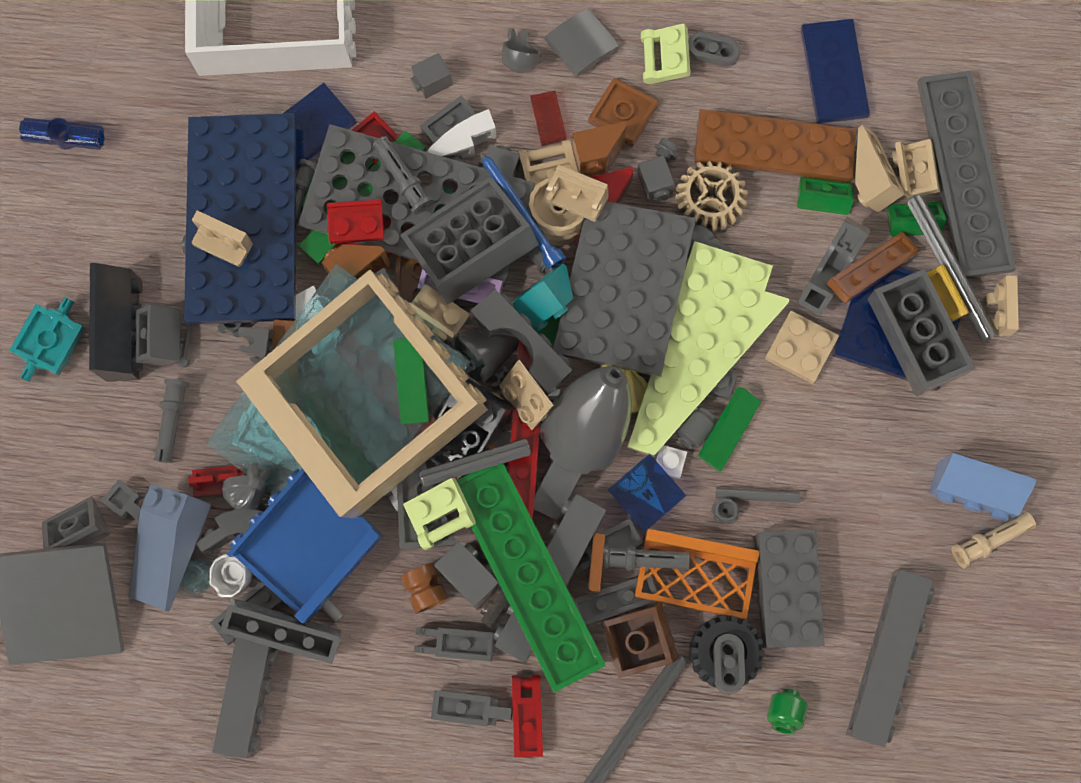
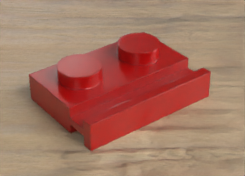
M382 200L327 203L329 243L340 244L385 240Z

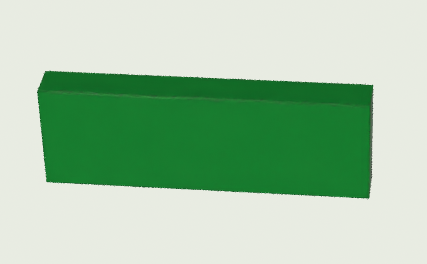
M407 338L393 340L401 425L431 422L425 361Z
M737 387L697 457L714 470L721 472L761 401L745 388Z

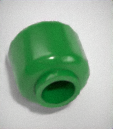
M783 689V692L772 695L767 720L773 725V730L793 735L795 731L801 730L804 727L808 704L800 697L798 691Z

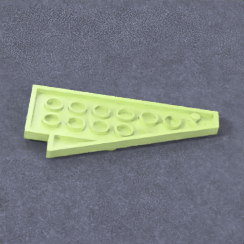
M694 241L684 272L661 377L654 375L650 377L627 448L655 456L789 302L788 298L765 291L772 265Z

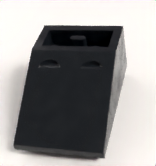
M467 379L466 383L468 385L471 384L474 388L477 387L484 395L486 401L483 404L488 410L430 457L429 460L440 465L488 450L501 433L515 408L471 379ZM450 394L436 420L458 403L452 394Z

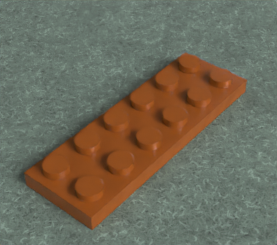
M700 109L698 112L694 162L707 164V162L711 161L715 165L721 162L722 166L726 167L731 165L734 168L850 182L853 179L855 129Z

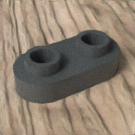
M697 32L691 35L688 40L689 56L695 60L726 67L734 64L738 58L739 46L730 38ZM701 46L704 50L698 51L696 47ZM726 52L729 56L723 57L721 53Z
M724 634L716 640L713 648L714 682L720 692L732 695L739 692L745 682L744 646L737 636ZM730 647L733 650V654H724L723 648ZM724 677H733L734 683L731 685L725 683Z

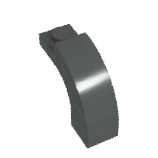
M846 217L797 303L821 316L835 293L827 285L828 281L851 265L871 229Z
M253 509L232 510L215 517L220 528L216 529L214 527L205 531L201 535L202 539L196 543L202 553L209 555L236 538L240 533L244 535L251 527L249 525L250 520L258 512L262 511Z

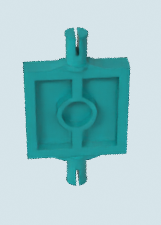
M64 297L57 311L35 304L9 350L27 363L19 378L30 383L37 368L48 370L60 376L86 329L82 325L73 322L67 316L75 303L73 300Z

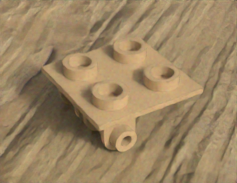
M520 360L516 362L499 385L504 397L513 404L521 420L527 423L531 430L541 420L543 422L547 418L549 410L554 406Z

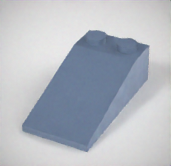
M153 484L150 485L140 510L129 597L159 609L170 611L211 504L183 493Z

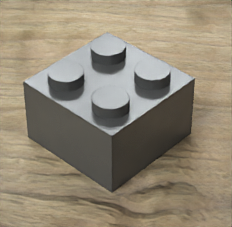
M458 541L434 566L478 610L501 586L491 566L488 563L483 566L478 561L481 558L480 554L469 543L463 546Z

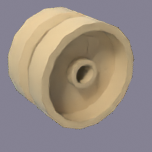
M548 178L537 184L532 191L529 201V213L551 245L562 246L570 244L581 235L585 218L546 201L549 193L547 187L552 179Z

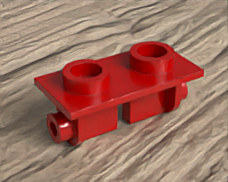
M247 464L192 470V476L188 477L189 487H193V497L223 494L224 480L230 477L247 475Z

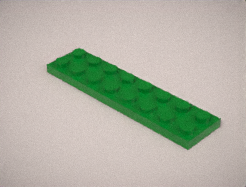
M504 464L479 470L458 479L457 483L476 522L471 528L553 692L555 693L605 667L606 664Z

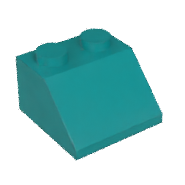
M565 264L559 265L512 301L513 308L519 314L523 313L529 318L532 328L536 332L548 324L546 319L553 316L557 319L568 310L566 305L573 299Z

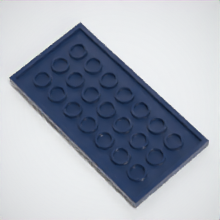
M295 113L188 117L184 322L187 325L274 322L275 319L296 320ZM196 211L202 212L248 235L253 245L240 267L193 246L192 240L198 230L192 221Z

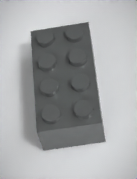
M925 269L875 289L869 296L868 301L915 396L963 377L975 368Z
M816 530L758 532L754 539L755 550L759 551L756 568L761 639L763 642L762 649L825 646Z

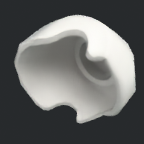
M223 554L215 559L210 567L209 584L218 592L217 595L220 597L237 596L244 592L251 583L252 572L235 557Z

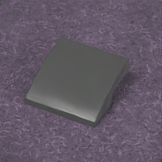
M589 8L569 18L545 37L546 42L575 77L595 68L599 60L616 53L620 46Z

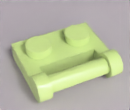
M685 24L658 30L647 29L640 33L641 42L644 43V83L654 84L690 76L688 28ZM660 41L662 70L655 71L654 42Z
M450 478L403 504L418 535L419 544L424 550L433 547L436 541L463 527L469 528L476 524L456 478ZM458 510L459 517L431 532L428 531L426 525Z

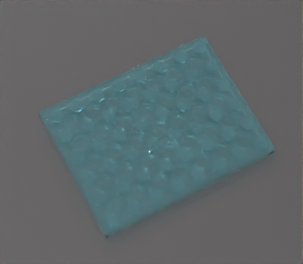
M335 264L276 347L358 279L338 264ZM377 294L274 379L281 388L279 391L285 399L299 407L358 485L415 439L427 423L401 425L393 340L406 339V337L394 323V315ZM435 335L430 337L447 349L451 354V357L448 359L450 362L453 361L465 371L470 364L469 360ZM425 362L431 417L449 391ZM244 391L206 442L208 446L246 475L248 465L251 463L258 465L259 473L263 468H269L270 475L265 483L266 490L272 495L278 490L282 492L289 484L287 482L288 477L296 469H302Z

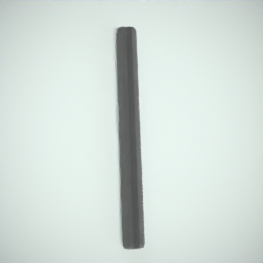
M916 194L907 200V204L940 265H945L969 311L967 316L980 340L986 341L996 335L994 328L923 196Z
M678 654V660L664 667L584 783H604L687 664V660L683 656Z

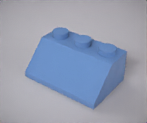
M952 453L937 463L929 493L936 495V499L941 502L953 504L955 501L964 504V509L972 512H981L983 510L991 513V517L994 519L1008 521V519L1020 515L1037 479Z

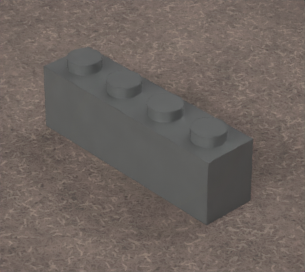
M234 598L230 599L220 629V633L329 664L333 663L341 639V629L314 621L302 624L293 615Z
M236 637L212 753L246 759L252 758L253 753H257L261 739L260 735H257L259 723L263 724L266 716V706H263L265 694L268 695L272 686V678L269 677L270 668L276 664L278 649Z

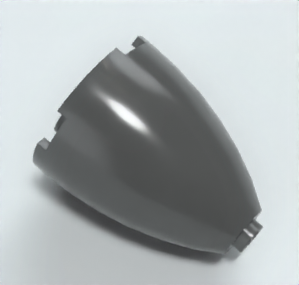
M613 366L594 369L573 381L552 402L554 406L549 410L547 418L540 422L539 439L543 440L551 452L550 458L557 464L581 474H588L590 471L603 468L607 469L612 465L624 443L631 418V392L624 372Z

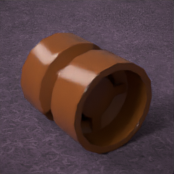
M434 562L417 567L400 576L405 590L412 593L409 600L415 614L432 609L449 600L444 586L437 582L440 576L434 566Z

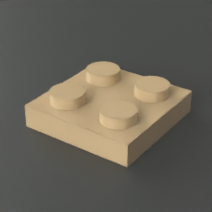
M790 311L765 359L814 384L839 335Z

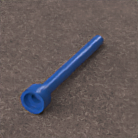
M490 156L485 157L483 165L530 225L539 244L538 246L543 252L541 254L544 258L542 262L546 268L551 270L566 259L561 249L551 246L497 164Z

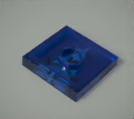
M650 453L608 489V492L644 533L687 496Z

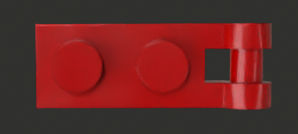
M532 674V677L521 678V675H512L514 758L543 757L540 674ZM521 689H532V698H521Z

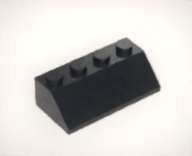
M90 263L89 370L106 382L139 380V372L143 370V364L136 363V310L142 308L141 303H139V293L143 291L142 280L129 268Z

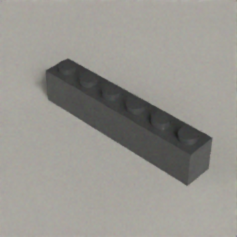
M577 494L573 500L568 498L561 511L565 515L560 525L555 523L547 537L551 539L547 550L566 587L606 514L604 508ZM510 606L507 614L511 615L506 625L501 623L494 634L493 639L497 641L495 647L526 663L533 650Z
M901 569L893 571L846 735L879 747H886V743L892 741L895 731L892 722L894 715H898L902 707L903 699L900 698L902 687H906L910 679L911 671L908 670L910 659H914L918 651L919 644L916 643L918 631L922 632L926 623V616L923 614L926 604L929 605L934 595V589L931 588L933 580Z

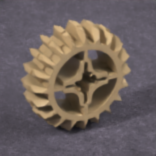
M709 161L706 167L699 162L696 165V170L692 167L688 168L687 175L683 174L680 178L681 183L677 184L676 191L678 194L675 196V201L680 202L677 209L678 211H685L683 216L696 218L695 225L697 222L704 228H706V225H709L712 232L716 231L717 225H719L724 230L727 227V222L733 225L736 222V217L740 218L743 214L742 208H745L747 205V201L744 198L748 195V191L743 189L746 183L744 180L737 181L740 177L739 172L731 174V165L723 169L721 162L717 163V166H713L712 162ZM694 185L698 188L697 192L700 195L695 204L690 196V190ZM727 189H729L732 195V204L729 207L725 204L726 200L723 197ZM708 193H710V196L711 194L716 195V198L713 199V196L712 198H706V196ZM710 209L713 210L715 213L705 212L704 210Z

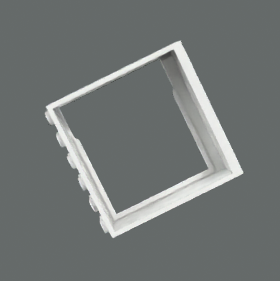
M185 0V53L199 76L352 67V58L356 57L355 41L353 42L352 34H356L355 19L352 18V10H355V0H337L339 39L223 46V29L226 27L225 0Z

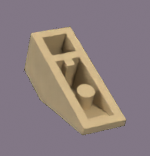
M861 125L858 128L855 178V184L859 191L857 196L864 207L867 208L869 206L876 212H880L902 197L904 192L876 134L864 125Z

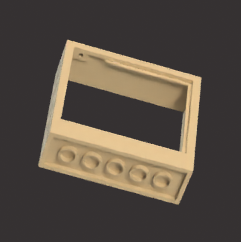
M371 270L367 271L236 381L341 518L357 519L488 410L483 404L486 401L484 395L477 387L474 388L471 384L468 385L466 383V380L469 379L467 374L459 365L448 360L451 354L441 343L439 344L435 339L432 340L430 338L434 333L425 322H421L418 317H413L417 312L407 300L404 301L400 295H396L399 290L394 283L382 273L377 275ZM377 294L394 315V323L458 403L358 485L299 407L285 399L279 391L281 388L274 379Z

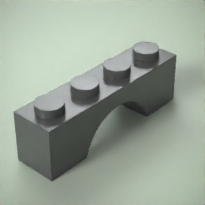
M495 289L470 311L469 319L487 338L506 335L517 339L525 346L530 357L529 373L546 396L553 392L571 374V364L562 354L557 355L551 348L552 345L548 338L541 333L538 335L532 328L529 318L523 313L519 314L513 308L510 298L504 293L500 294Z

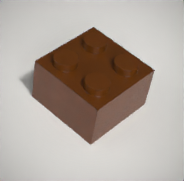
M662 603L611 617L601 622L618 678L669 665L679 659Z

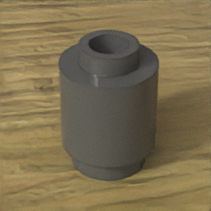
M702 407L693 411L677 431L679 442L688 449H692V447L699 448L715 427L716 418L714 415Z

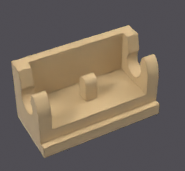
M561 165L557 166L547 187L549 193L546 201L594 222H596L608 200L607 184Z

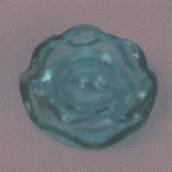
M201 559L189 560L180 587L190 594H199L211 586L209 584L211 566ZM196 573L197 577L193 579V574Z

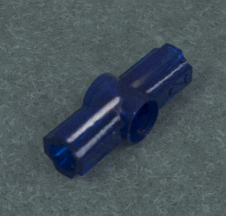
M24 118L19 126L20 139L23 142L57 145L60 149L69 150L73 147L100 150L104 146V128L98 125L70 123L63 118H54L52 120ZM66 131L63 136L59 137L61 132Z

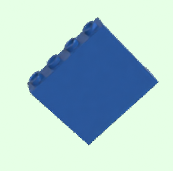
M302 468L301 470L296 469L288 477L287 482L289 484L282 492L278 490L268 500L269 507L263 513L258 512L250 520L249 525L251 527L244 535L240 533L231 542L230 546L232 549L227 555L237 558L296 612L295 617L303 624L309 622L384 535L362 515L357 519L339 517Z

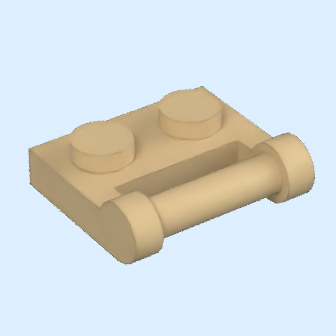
M570 140L561 141L562 144L528 152L526 149L518 151L525 180L535 183L536 187L543 180L552 178L558 165L578 172ZM562 154L565 156L563 159L530 166L529 163Z

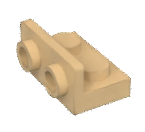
M196 211L192 221L198 230L192 240L193 246L240 267L253 245L248 235L228 224Z
M426 283L412 303H410L417 312L413 317H418L421 322H425L432 329L433 336L443 342L446 339L451 342L470 315L453 302L447 305L439 292Z

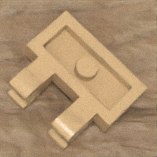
M1005 276L995 286L994 293L986 295V307L998 304L995 319H990L989 321L994 330H999V336H1011L1019 330L1017 276Z

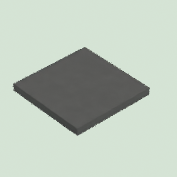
M106 543L0 553V621L9 665L118 654L124 651Z

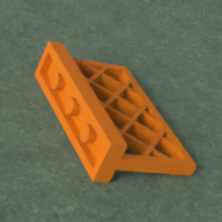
M647 529L643 550L688 551L690 560L695 567L683 575L678 569H673L678 578L665 586L656 573L662 568L654 569L648 567L651 572L645 575L646 567H640L635 598L723 616H736L738 619L747 620L759 551ZM695 558L702 559L704 561L698 564ZM708 561L716 562L722 570V573L712 580H709L701 568ZM723 564L732 566L726 569ZM735 567L747 568V580L737 586L728 572ZM697 569L706 584L693 592L684 577ZM653 575L662 589L655 594L643 593V581ZM725 575L734 589L721 597L712 583ZM680 580L690 593V595L682 600L674 599L668 588ZM707 586H709L718 599L710 606L702 605L695 595ZM743 586H745L744 594L740 590ZM662 592H665L668 597L658 595ZM737 592L743 601L742 611L730 610L724 599ZM692 597L696 603L688 602L687 600ZM720 603L724 609L714 606Z

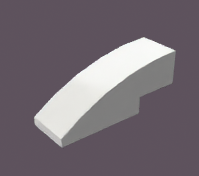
M489 109L475 114L454 126L442 135L427 152L453 160V157L461 155L463 160L476 156L475 145L497 138L496 127Z

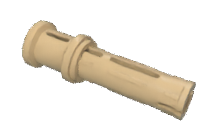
M1025 512L984 535L975 534L968 542L952 546L953 557L965 569L970 566V562L980 557L986 558L990 556L992 550L1035 529L1036 522L1030 513Z

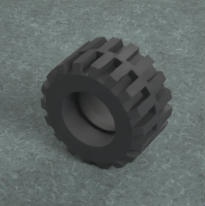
M725 615L705 622L695 631L692 636V642L689 645V659L692 662L694 672L699 675L703 682L708 683L714 688L716 687L714 682V663L710 657V646L717 637L724 634H733L743 643L744 685L748 684L750 680L758 675L756 673L763 665L761 663L762 657H764V650L761 647L763 642L756 634L758 631L748 625L749 622L740 620L736 616L729 617ZM724 677L725 683L729 685L734 683L733 677Z

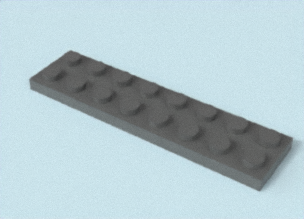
M964 71L921 77L917 84L929 139L933 143L938 181L955 258L967 279L1013 272L1016 270L972 72Z

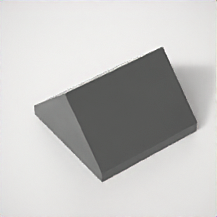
M92 496L42 522L43 549L93 544L111 534Z

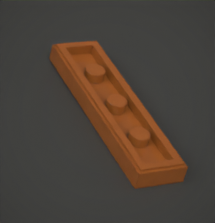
M901 232L832 277L827 285L846 304L913 259L920 250Z

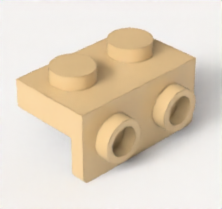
M931 139L903 145L901 141L895 142L896 151L892 152L894 165L899 167L900 176L896 177L907 199L916 194L925 196L940 192Z

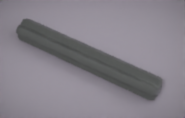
M522 439L421 470L419 472L420 480L423 486L427 487L447 481L450 478L460 477L531 454L528 441Z

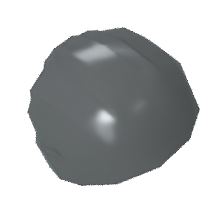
M510 28L507 33L508 41H505L502 47L503 64L513 72L526 73L534 69L539 63L541 52L526 42L529 34L526 30L520 31L519 35L516 36L515 30Z
M251 463L248 465L247 475L227 478L224 480L222 488L224 499L233 508L240 511L257 508L262 503L263 497H265V482L270 475V469L263 468L259 473L258 465Z

